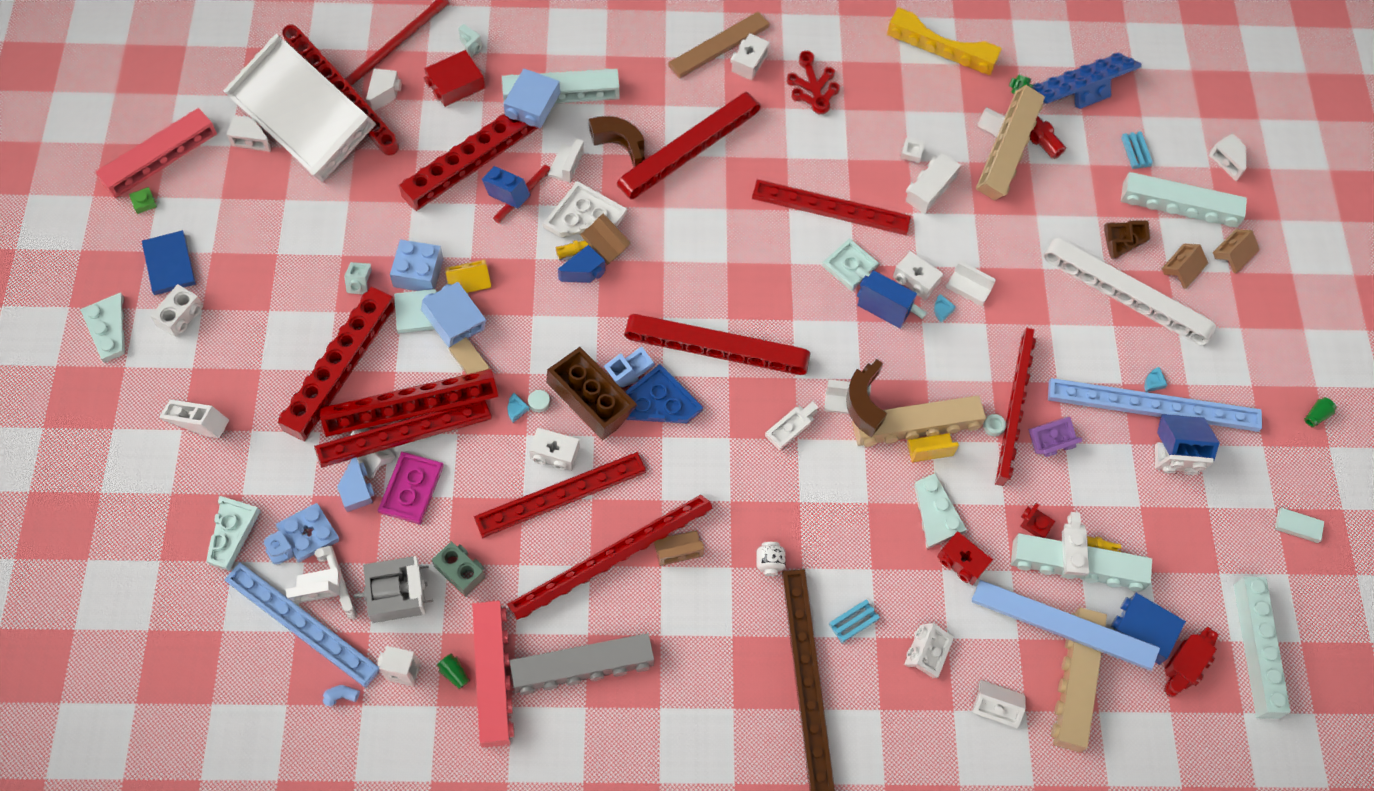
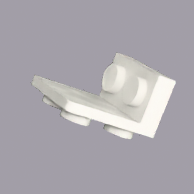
M1157 442L1155 444V469L1163 470L1164 473L1182 471L1186 475H1197L1198 472L1205 470L1206 467L1214 463L1213 458L1169 455L1163 443Z

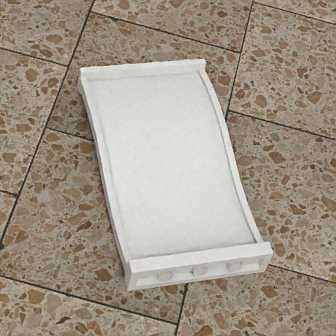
M275 34L262 50L254 56L250 63L224 89V92L322 183L376 125L374 121L278 34Z

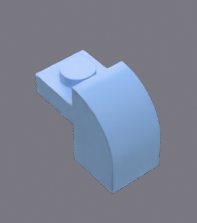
M641 346L626 358L619 354L605 364L604 367L620 387H627L639 381L638 377L655 364Z

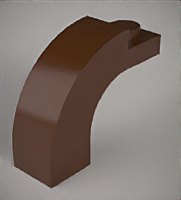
M613 116L589 118V132L594 146L605 143H616L623 146L629 153L633 168L645 160L644 138L633 124Z
M878 359L872 365L868 363L862 372L856 369L846 395L847 409L852 421L871 438L884 423L887 415L886 412L870 400L867 388L880 374L884 364Z

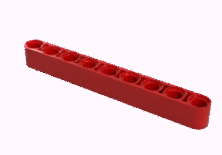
M290 24L285 26L282 30V35L286 43L324 77L331 75L326 79L337 89L343 88L340 92L351 102L355 101L354 104L376 123L367 134L369 138L385 155L396 154L399 145L394 133L296 25Z
M748 92L742 93L622 175L617 181V187L629 199H635L756 115L761 108V104Z
M639 314L629 315L624 336L631 341L795 375H805L807 373L811 355L809 350L800 347Z

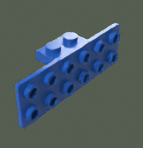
M1113 53L1110 57L1098 59L1089 65H1082L1073 71H1066L1060 76L1050 77L1042 83H1035L1032 89L1045 96L1043 100L1045 104L1074 94L1075 107L1081 109L1111 97V79L1141 68L1142 63L1124 56L1122 53Z

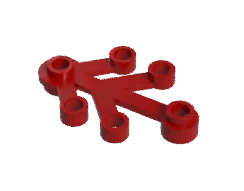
M802 51L798 62L805 69L809 82L798 77L796 73H789L786 82L790 86L798 85L813 94V97L803 93V90L800 88H794L791 98L794 101L803 100L810 104L812 110L817 114H825L830 110L829 100L833 95L839 93L840 85L837 82H831L823 96L820 91L828 80L834 78L835 70L832 67H826L823 75L817 81L812 67L814 54L811 51Z

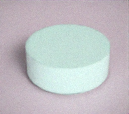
M543 390L533 391L528 397L530 409L534 412L547 410L550 405L549 395Z
M991 414L984 421L983 428L990 436H1000L1006 428V421L1000 415Z

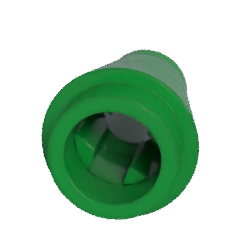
M1326 397L1318 399L1304 418L1305 423L1314 428L1335 414L1336 404Z
M452 653L437 664V667L440 669L438 672L458 689H461L470 681L458 657H454Z

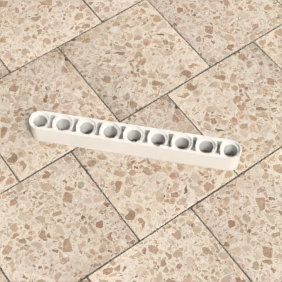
M1054 239L1044 253V259L1049 264L1197 345L1204 346L1208 344L1216 329V324L1210 319L1062 239Z

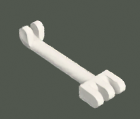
M332 546L322 547L315 551V556L319 562L328 561L330 569L337 568L340 570ZM340 570V602L347 617L352 620L356 618L357 614Z

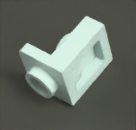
M462 24L458 28L460 41L465 45V50L470 57H473L482 48L481 36L465 24Z
M350 262L344 275L347 293L364 294L368 291L367 281L372 271L371 264Z

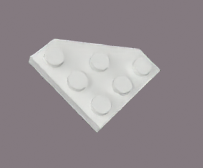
M576 181L544 221L543 228L559 237L581 234L603 213L617 227L627 214V208Z

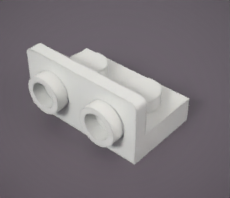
M934 623L920 625L915 632L913 644L907 652L905 665L907 667H916L932 678H938L954 637Z

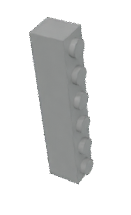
M649 633L513 659L510 660L515 692L527 695L534 693L535 689L544 688V690L556 689L560 684L567 683L568 686L580 684L581 680L585 679L598 681L603 679L605 675L613 674V676L617 677L627 674V671L636 670L637 672L647 671L651 666H654V657Z

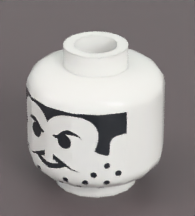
M762 543V546L756 551L757 569L764 572L765 576H777L778 572L785 569L786 552L780 546V543Z

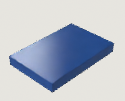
M183 230L142 240L149 280L154 295L170 292L177 284L183 288L196 285Z

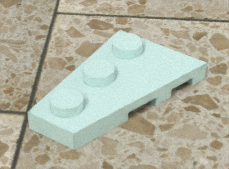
M121 292L80 309L100 358L104 363L125 354L124 312L122 306L124 296Z
M935 473L916 481L914 488L922 518V529L926 538V549L951 539L957 531L961 534L965 533L967 529Z
M219 496V510L214 520L216 526L214 535L211 536L206 562L211 566L230 571L261 510L258 507Z

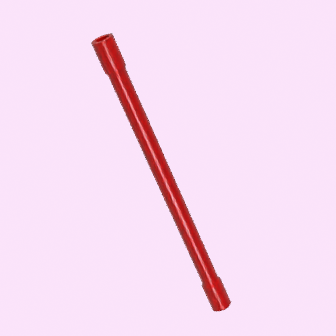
M435 0L423 13L348 75L345 80L350 86L355 84L429 19L449 5V0Z

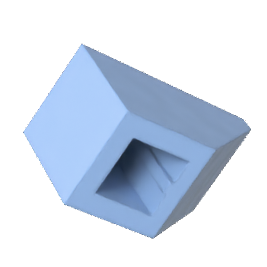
M356 457L351 459L337 486L347 512L372 504L371 496L375 495L371 483L366 484L364 476L368 474L364 463L359 464Z

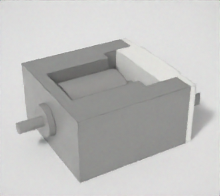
M417 556L364 564V592L354 594V598L365 597L368 616L372 623L425 615L424 603L433 602V599L425 601L424 590H426L428 584L423 579L421 569L429 568V565L420 567ZM403 576L408 577V582L401 583V581H404ZM409 593L410 599L404 600L403 594Z

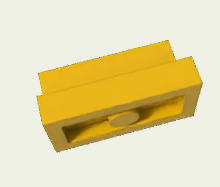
M485 259L445 268L448 284L452 285L459 282L466 293L492 288Z
M950 433L909 439L907 441L912 462L954 456L959 446L958 442L952 443Z

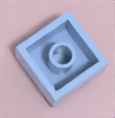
M400 239L390 272L393 287L414 291L435 289L443 262L441 246Z

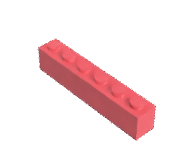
M197 108L162 131L154 134L146 141L138 144L130 151L120 155L109 164L101 167L95 173L104 187L116 199L217 135V132L209 118Z
M500 601L472 603L479 742L482 748L511 745L510 738L514 737V724L509 723V714L513 713L512 699H508L507 690H511V677L506 676V667H510L509 653H505L504 644H508V631L503 630V622H507L506 608H502Z

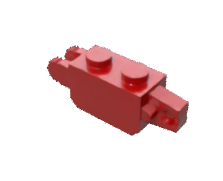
M1207 626L1199 635H1190L1188 639L1184 640L1164 668L1166 675L1170 677L1164 688L1167 696L1175 697L1183 689H1187L1192 685L1197 686L1204 677L1201 674L1204 668L1208 669L1214 662L1215 657L1213 654L1217 650L1214 646L1219 634Z

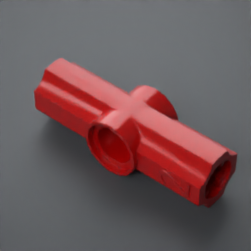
M1037 115V123L1029 135L1030 141L1035 145L1039 144L1052 159H1056L1065 152L1066 147L1054 134L1052 124L1048 121L1043 122Z

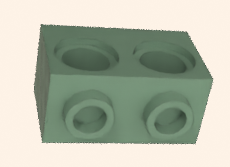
M451 541L431 561L434 568L466 597L485 579L484 567L478 560L474 559L472 561L467 556L469 553L462 545L456 546ZM450 557L458 558L455 563H447ZM471 571L474 573L469 579L462 577L465 572Z

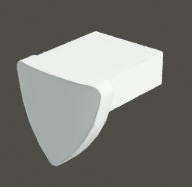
M986 107L977 126L997 137L1006 115L1003 116Z

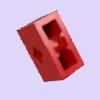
M958 531L937 556L943 566L948 569L951 568L963 582L970 583L972 586L993 561L990 556Z

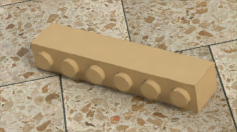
M1027 85L1015 92L976 186V190L994 201L1006 196L1009 192V184L1016 175L1017 164L1023 158L1022 152L1030 140L1031 130L1037 123V115L1043 108L1042 103L1045 96Z
M978 395L883 410L887 413L885 421L872 438L861 431L853 421L852 426L857 445L872 447L882 442L891 444L901 439H916L921 436H935L946 432L955 434L960 430L966 429L969 431L978 430L982 427L986 416L980 396Z
M1081 607L1074 614L1072 613L1074 616L1104 627L1106 626L1107 614ZM1066 639L1065 648L1068 649L1067 657L1065 656L1062 662V670L1065 671L1064 677L1061 678L1058 686V692H1061L1060 701H1057L1055 706V714L1058 716L1057 722L1053 724L1051 737L1054 738V746L1081 753L1088 748L1102 652Z

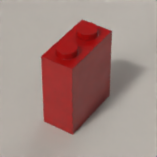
M466 50L424 68L426 85L428 88L432 87L435 99L441 101L444 107L485 89L484 76Z

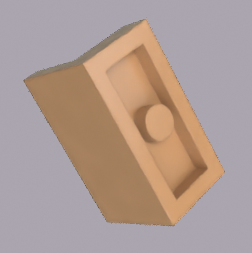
M604 213L580 234L594 251L605 260L607 265L631 244Z
M1235 229L1215 249L1213 255L1215 259L1229 260L1233 273H1238L1260 249L1253 230Z
M1183 243L1161 269L1164 275L1178 276L1182 287L1187 289L1206 267L1208 261L1200 244Z
M697 530L669 536L654 542L660 566L703 557L704 546L702 541L699 540Z

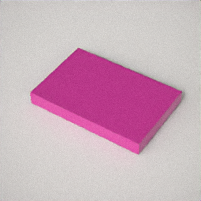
M401 451L379 505L378 513L421 525L443 470V463Z

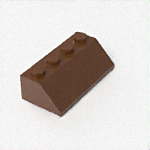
M578 347L547 369L546 383L602 441L619 429L637 406L622 388L581 347Z

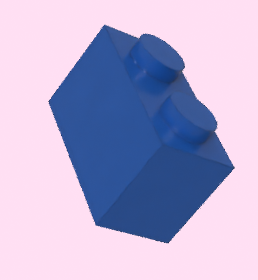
M496 166L482 178L489 196L517 209L530 197L523 178Z

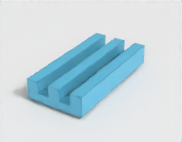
M1142 131L1137 132V134L1132 132L1130 135L1123 133L1121 139L1132 169L1151 167L1153 162ZM1130 140L1132 141V144H1133V147H1134V152H1133V149H1132Z
M866 599L831 621L829 626L840 642L843 643L878 621L880 617L878 614H875L873 607H870ZM861 609H866V611L862 612L861 614L851 619L844 625L840 626L839 628L836 627V625L843 622L850 616L854 615ZM868 615L871 616L869 620L854 628L844 636L841 634V632H843L850 626L854 625L861 619L865 618Z

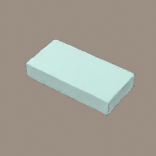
M1284 508L1278 510L1275 530L1315 543L1322 541L1324 521Z

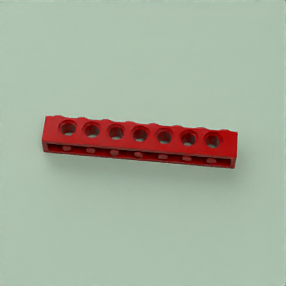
M505 114L498 116L496 120L483 126L477 133L468 136L465 141L452 147L447 153L437 157L426 167L419 169L413 176L404 179L399 184L401 196L415 211H418L528 136L538 127L529 126L525 122L516 119H510Z
M372 286L362 295L359 305L351 311L345 325L339 328L337 337L328 344L326 353L317 360L314 370L304 379L303 386L299 392L293 395L288 408L281 412L278 424L283 432L304 442L320 420V408L331 404L395 309L393 296ZM336 360H341L336 364L333 363ZM324 377H329L327 380L321 381ZM317 394L316 397L309 398L311 395ZM306 411L303 415L297 416L298 413Z
M487 369L320 408V419L325 437L499 396L492 369Z

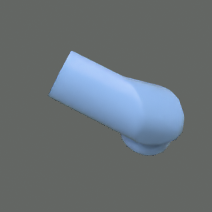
M338 685L324 692L323 703L326 706H333L336 700L340 698L356 702L360 691L345 685Z

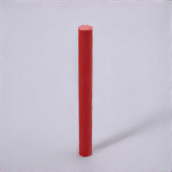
M544 165L526 183L529 192L550 171L549 166ZM506 204L493 217L494 221L500 223L514 207Z

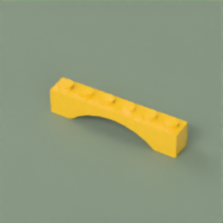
M900 7L896 9L887 31L888 36L989 76L1002 50V47L986 41L959 42L944 38L928 29L915 13Z

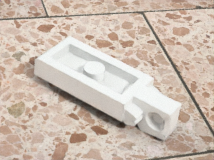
M813 401L805 408L796 406L765 433V437L780 451L814 421L812 416L818 412L817 409L819 407Z
M1071 512L1067 516L1068 524H1064L1062 531L1064 574L1087 576L1089 574L1087 531L1085 530V525H1081L1080 513Z

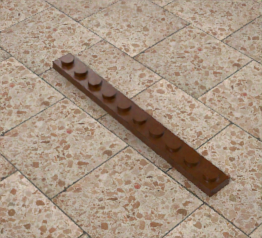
M805 569L782 571L809 791H835Z

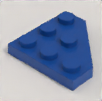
M661 364L625 391L637 404L626 420L687 424L703 411V407Z

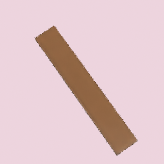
M758 11L669 61L668 66L680 79L738 46L743 39L746 40L749 33L757 35L769 28L770 23Z

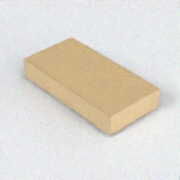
M467 337L448 348L466 374L490 369Z

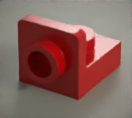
M1035 503L1032 508L1028 506L1022 514L1021 518L1024 521L1020 527L1036 537L1045 538L1056 521L1037 509L1039 504Z

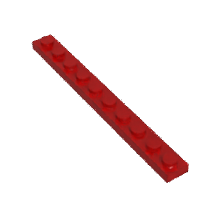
M700 494L507 604L511 613L517 620L529 616L532 611L550 604L553 599L560 595L568 594L574 587L589 582L595 575L608 571L616 563L625 561L639 550L648 548L653 542L666 538L669 533L685 527L688 522L695 518L704 516L709 510L713 509L711 502Z

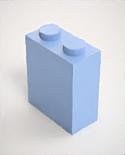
M523 68L503 103L505 116L513 120L525 122L529 126L541 128L560 95V82Z
M459 282L452 285L448 284L441 291L435 294L430 293L422 300L421 311L448 348L465 337L468 339L483 331L485 328V317Z

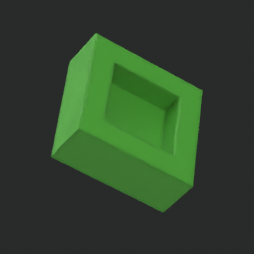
M149 187L129 194L137 214L157 207Z

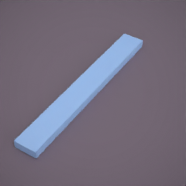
M239 563L224 579L226 583L364 688H367L380 672L376 664L242 563Z
M982 580L979 581L972 598V602L1149 671H1152L1160 650L1159 647Z

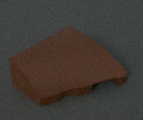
M1129 220L1126 223L1104 224L1105 238L1111 259H1115L1150 240L1148 220Z

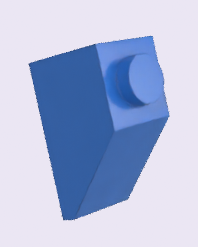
M587 245L558 268V279L561 282L591 283L594 279H599L604 274L605 260Z

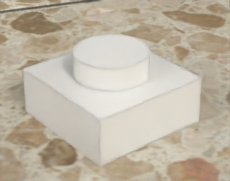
M906 138L901 158L920 163L925 143Z

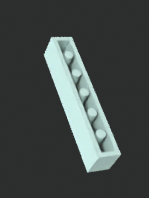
M618 69L540 73L560 82V95L555 103L620 99ZM519 75L502 76L504 101Z
M1129 172L1125 178L1121 194V202L1205 220L1210 223L1223 224L1228 227L1238 228L1246 215V197Z
M1020 533L1013 540L1011 566H1016L1020 570H1038L1041 574L1045 575L1054 573L1062 575L1066 579H1084L1088 583L1102 582L1107 583V586L1110 587L1123 586L1136 592L1145 590L1151 584L1152 558L1087 546L1089 574L1087 576L1064 574L1062 541Z
M1243 577L1234 584V591L1256 718L1279 719L1291 713L1267 578Z

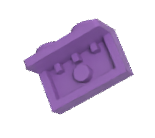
M1064 417L1028 429L1035 454H1044V457L1055 455L1057 450L1062 448L1064 450L1076 448L1077 443L1083 442L1081 437H1076L1071 417Z

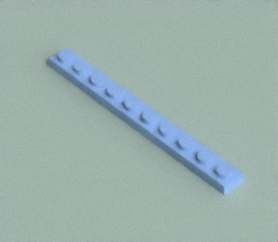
M1051 378L1048 383V401L1161 417L1162 414L1204 417L1209 425L1256 432L1262 429V409Z

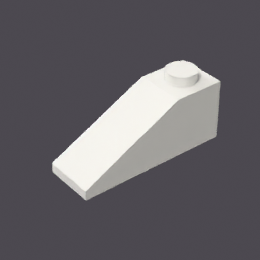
M169 400L159 416L163 421L213 438H219L229 422V419L213 406L177 400Z

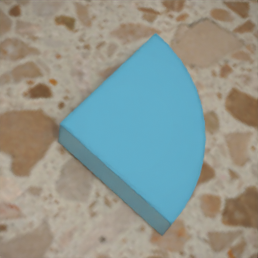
M940 294L934 305L937 319L942 323L955 310L956 306Z
M1160 367L1153 369L1144 382L1145 392L1164 389L1167 386Z
M515 393L509 398L507 407L509 418L514 423L529 410V406Z

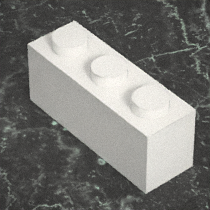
M941 153L937 158L934 157L928 164V169L920 172L916 183L912 182L908 186L905 202L925 214L957 177L961 164L944 153Z

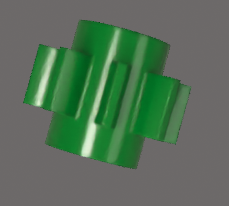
M1019 74L1016 79L1012 78L1009 87H1012L1011 93L1015 94L1018 89L1025 85L1032 88L1033 85L1030 84L1031 79Z

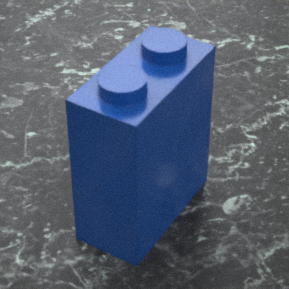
M873 270L869 277L865 275L860 284L861 288L857 294V297H859L857 306L901 329L911 312L917 293Z
M1161 415L1157 434L1169 455L1213 458L1215 461L1220 442L1204 417Z
M1135 593L1131 598L1126 597L1120 607L1123 611L1120 616L1117 615L1111 627L1114 628V631L1159 647L1160 650L1155 663L1160 665L1168 659L1186 621L1138 593Z

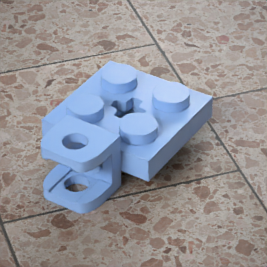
M315 503L276 523L278 531L264 540V546L273 564L283 563L292 558L293 555L299 563L313 556L317 549L339 542V537L319 505ZM304 529H312V535L309 537L306 534L302 535Z

